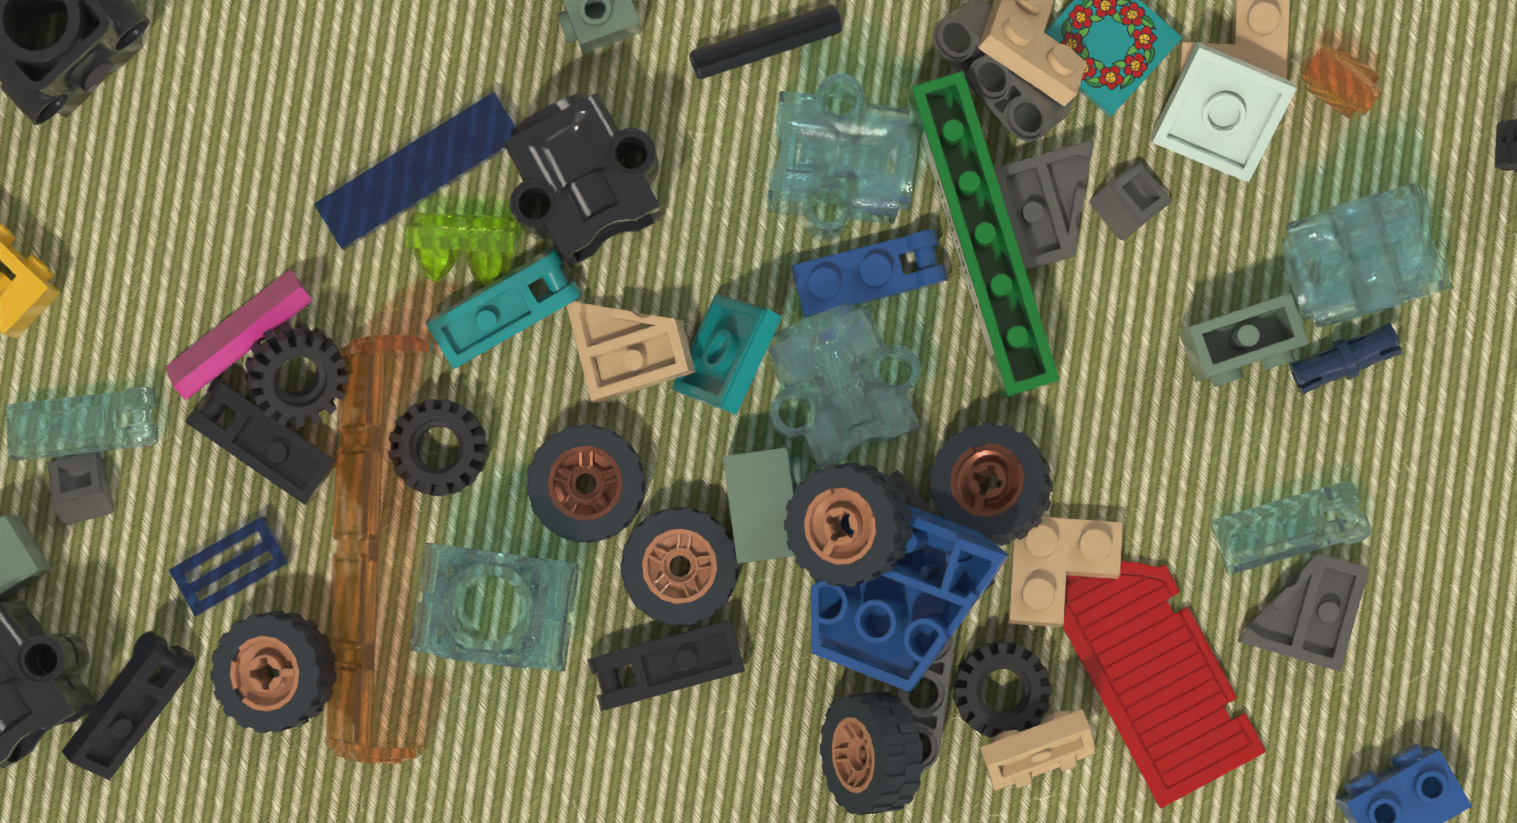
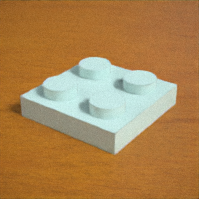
M1197 42L1151 134L1152 143L1249 183L1297 88L1292 81Z

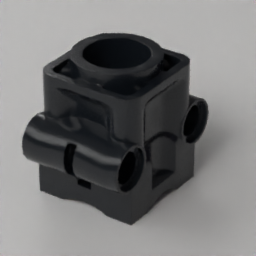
M0 0L1 90L34 125L46 122L57 113L67 118L108 76L125 65L144 47L138 38L147 29L150 20L132 0ZM67 10L69 18L67 28L60 40L47 49L36 50L35 37L37 29L43 20L55 12Z
M578 93L544 107L516 125L510 131L511 137L503 143L523 181L515 187L511 194L510 208L512 215L527 235L543 240L553 238L569 268L594 256L599 248L611 237L621 233L640 232L663 220L660 205L649 187L655 181L659 171V162L654 142L646 132L637 128H626L619 131L600 93L590 96L586 93ZM631 151H641L647 155V159L640 167L628 169L620 165V161L625 154ZM547 200L551 203L548 214L538 220L526 218L527 209L533 202Z
M1 598L0 767L5 769L32 753L41 738L49 730L61 724L77 722L90 713L97 705V702L80 678V675L86 670L89 663V649L86 642L72 633L46 634L25 601L3 602ZM51 648L55 650L57 655V665L55 669L51 666L49 661V652Z

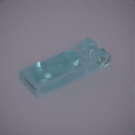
M132 387L123 392L6 404L8 456L13 461L155 445L159 442L158 425L152 423L151 409L157 407L156 389L151 387ZM130 412L131 424L124 428H119L118 414Z
M1347 481L1211 520V530L1227 574L1232 575L1341 542L1352 544L1368 538L1373 530L1367 515L1360 513L1357 504L1360 501V497L1355 484ZM1329 510L1337 512L1339 518L1326 522L1323 512Z

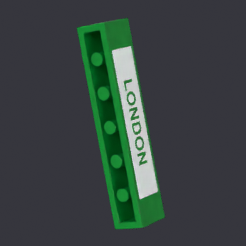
M961 71L912 86L908 96L1002 400L1052 385L1060 379L964 72Z

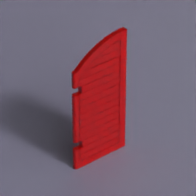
M1121 561L1118 579L1066 575L1064 622L1062 628L1160 809L1266 752L1246 712L1230 719L1224 708V705L1235 701L1238 697L1189 606L1173 613L1167 602V599L1181 591L1166 564L1155 567L1142 563Z

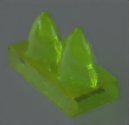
M413 212L406 226V248H413L414 257L419 267L435 283L444 278L453 268L458 258L459 250L466 251L467 263L471 274L478 286L483 288L507 274L518 240L519 223L514 217Z

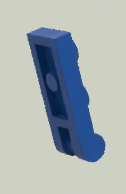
M924 230L905 237L791 265L804 318L949 281L945 265H939L935 251V246L939 245L936 230ZM914 253L919 271L904 275L899 256Z

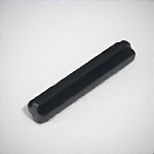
M830 4L692 50L689 54V59L697 79H704L839 34L842 31L843 24L838 9L835 5Z

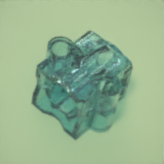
M844 73L833 74L825 78L819 85L816 95L779 91L775 135L780 147V155L770 171L767 212L802 216L803 226L807 234L821 242H830L840 238L847 230L850 219L894 224L898 210L909 211L913 188L919 127L916 124H908L909 108L865 103V93L861 83L853 76ZM833 98H841L850 103L852 110L846 114H836L827 108L826 103ZM820 203H832L839 208L841 217L834 222H824L815 216L813 209Z
M1408 184L1383 193L1339 204L1329 208L1328 211L1286 223L1288 236L1282 238L1283 256L1293 292L1306 320L1313 319L1318 328L1327 327L1454 289L1447 263L1438 253L1432 240L1430 230L1432 213L1423 186L1416 187V184Z
M853 302L845 303L806 318L774 334L775 345L768 348L767 354L783 391L777 394L772 402L770 410L771 426L776 434L783 439L791 441L803 439L816 471L842 462L854 448L861 444L872 441L889 442L920 427L907 396V393L915 386L920 377L921 367L919 359L906 346L891 345L885 347L868 306L856 310ZM888 360L898 361L906 369V382L898 386L889 385L881 377L880 365ZM791 401L800 402L805 405L809 413L807 424L799 428H791L783 424L779 417V410L782 405Z
M425 542L418 591L423 592L422 602L416 601L409 650L434 654L441 658L498 666L566 671L572 622H567L566 620L567 613L574 612L580 563ZM490 575L503 578L515 588L520 598L521 614L517 625L508 635L500 638H494L481 633L473 625L468 615L467 601L471 590L480 580Z

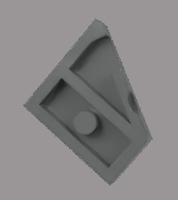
M1091 140L994 168L1026 271L1070 259L1075 254L1079 231L1078 223L1086 190L1085 183L1088 165L1093 150Z
M1314 553L1239 634L1237 642L1341 672L1370 568Z

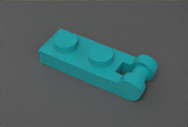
M556 247L540 252L524 265L426 320L428 329L453 370L572 303L581 296L582 292L574 279L568 280L560 265L564 261ZM542 277L550 291L536 299L529 284Z

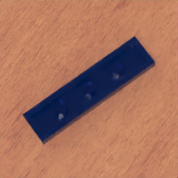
M492 92L314 203V206L340 248L344 251L505 151L506 148L503 143L511 137L510 131L515 127V124L496 94Z

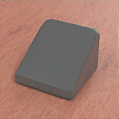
M1140 160L1110 182L1090 200L1091 206L1120 240H1125L1172 202Z
M99 449L47 462L51 506L63 524L70 525L114 513L113 498L102 453Z

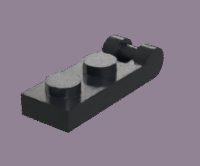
M215 377L206 390L210 395L199 410L193 408L185 422L302 504L309 505L338 461L288 426L278 424L273 416L268 418L259 406ZM228 406L236 411L238 415L226 430L217 423V420Z
M731 619L587 659L590 674L597 675L601 694L596 696L601 711L745 672ZM632 664L637 684L622 688L617 668Z
M152 631L143 633L135 643L131 660L63 748L62 753L67 760L110 781L190 675L195 664L194 654L179 645L169 647L165 638ZM161 666V670L158 672L155 678H151V675L154 673L157 667Z

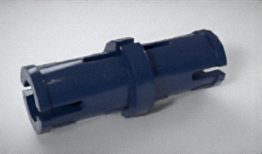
M1387 323L1371 332L1347 341L1343 337L1332 342V347L1310 357L1289 363V368L1293 372L1291 374L1299 392L1303 395L1343 377H1346L1347 380L1358 377L1360 370L1401 355L1402 348L1398 346L1400 341L1394 328L1390 323Z

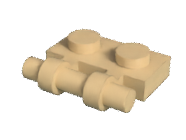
M1083 709L1073 713L1069 711L1053 713L1044 718L1038 726L1022 732L1018 730L1002 732L993 737L989 744L980 747L994 791L1015 784L1017 789L1031 784L1032 777L1059 767L1064 772L1077 767L1076 761L1095 754L1091 728Z

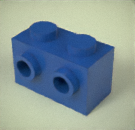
M1413 744L1394 754L1390 758L1393 766L1375 775L1372 770H1369L1352 778L1344 784L1347 792L1335 798L1348 823H1444L1472 807L1441 751L1429 746L1421 749L1419 744Z

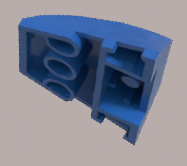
M907 505L908 508H911L912 518L910 519L912 536L907 541L905 547L907 551L904 557L897 560L895 563L896 567L893 570L880 575L878 579L846 587V584L837 587L826 585V581L815 580V584L811 586L812 654L910 692L918 684L1010 554L974 529ZM845 514L841 520V527L847 534H853L855 531L850 528L848 521L850 514Z

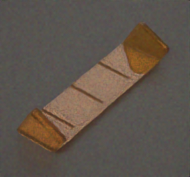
M371 335L351 339L350 345H346L340 350L347 365L344 368L349 376L348 384H342L346 395L343 401L338 399L337 432L342 434V447H337L336 460L338 463L335 467L333 538L338 540V553H334L332 556L329 645L334 647L337 662H334L337 682L333 684L332 692L334 693L331 700L327 702L325 743L326 747L335 751V756L363 763H403L408 759L417 758L424 754L425 743L372 741L386 357L438 358L439 347L429 341L422 340L418 336Z

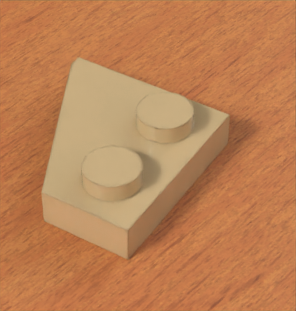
M576 301L566 305L592 402L599 403L695 372L682 321Z

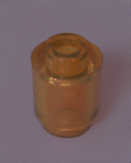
M1325 43L1299 77V79L1310 85L1307 91L1348 119L1356 111L1365 116L1383 91L1375 85L1380 74L1339 46L1334 50Z

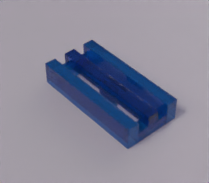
M261 516L169 569L194 616L202 615L291 563L287 554L283 552L277 536L271 531L266 517ZM255 534H260L263 542L190 583L186 574ZM268 551L273 557L272 560L200 601L196 594L197 592Z

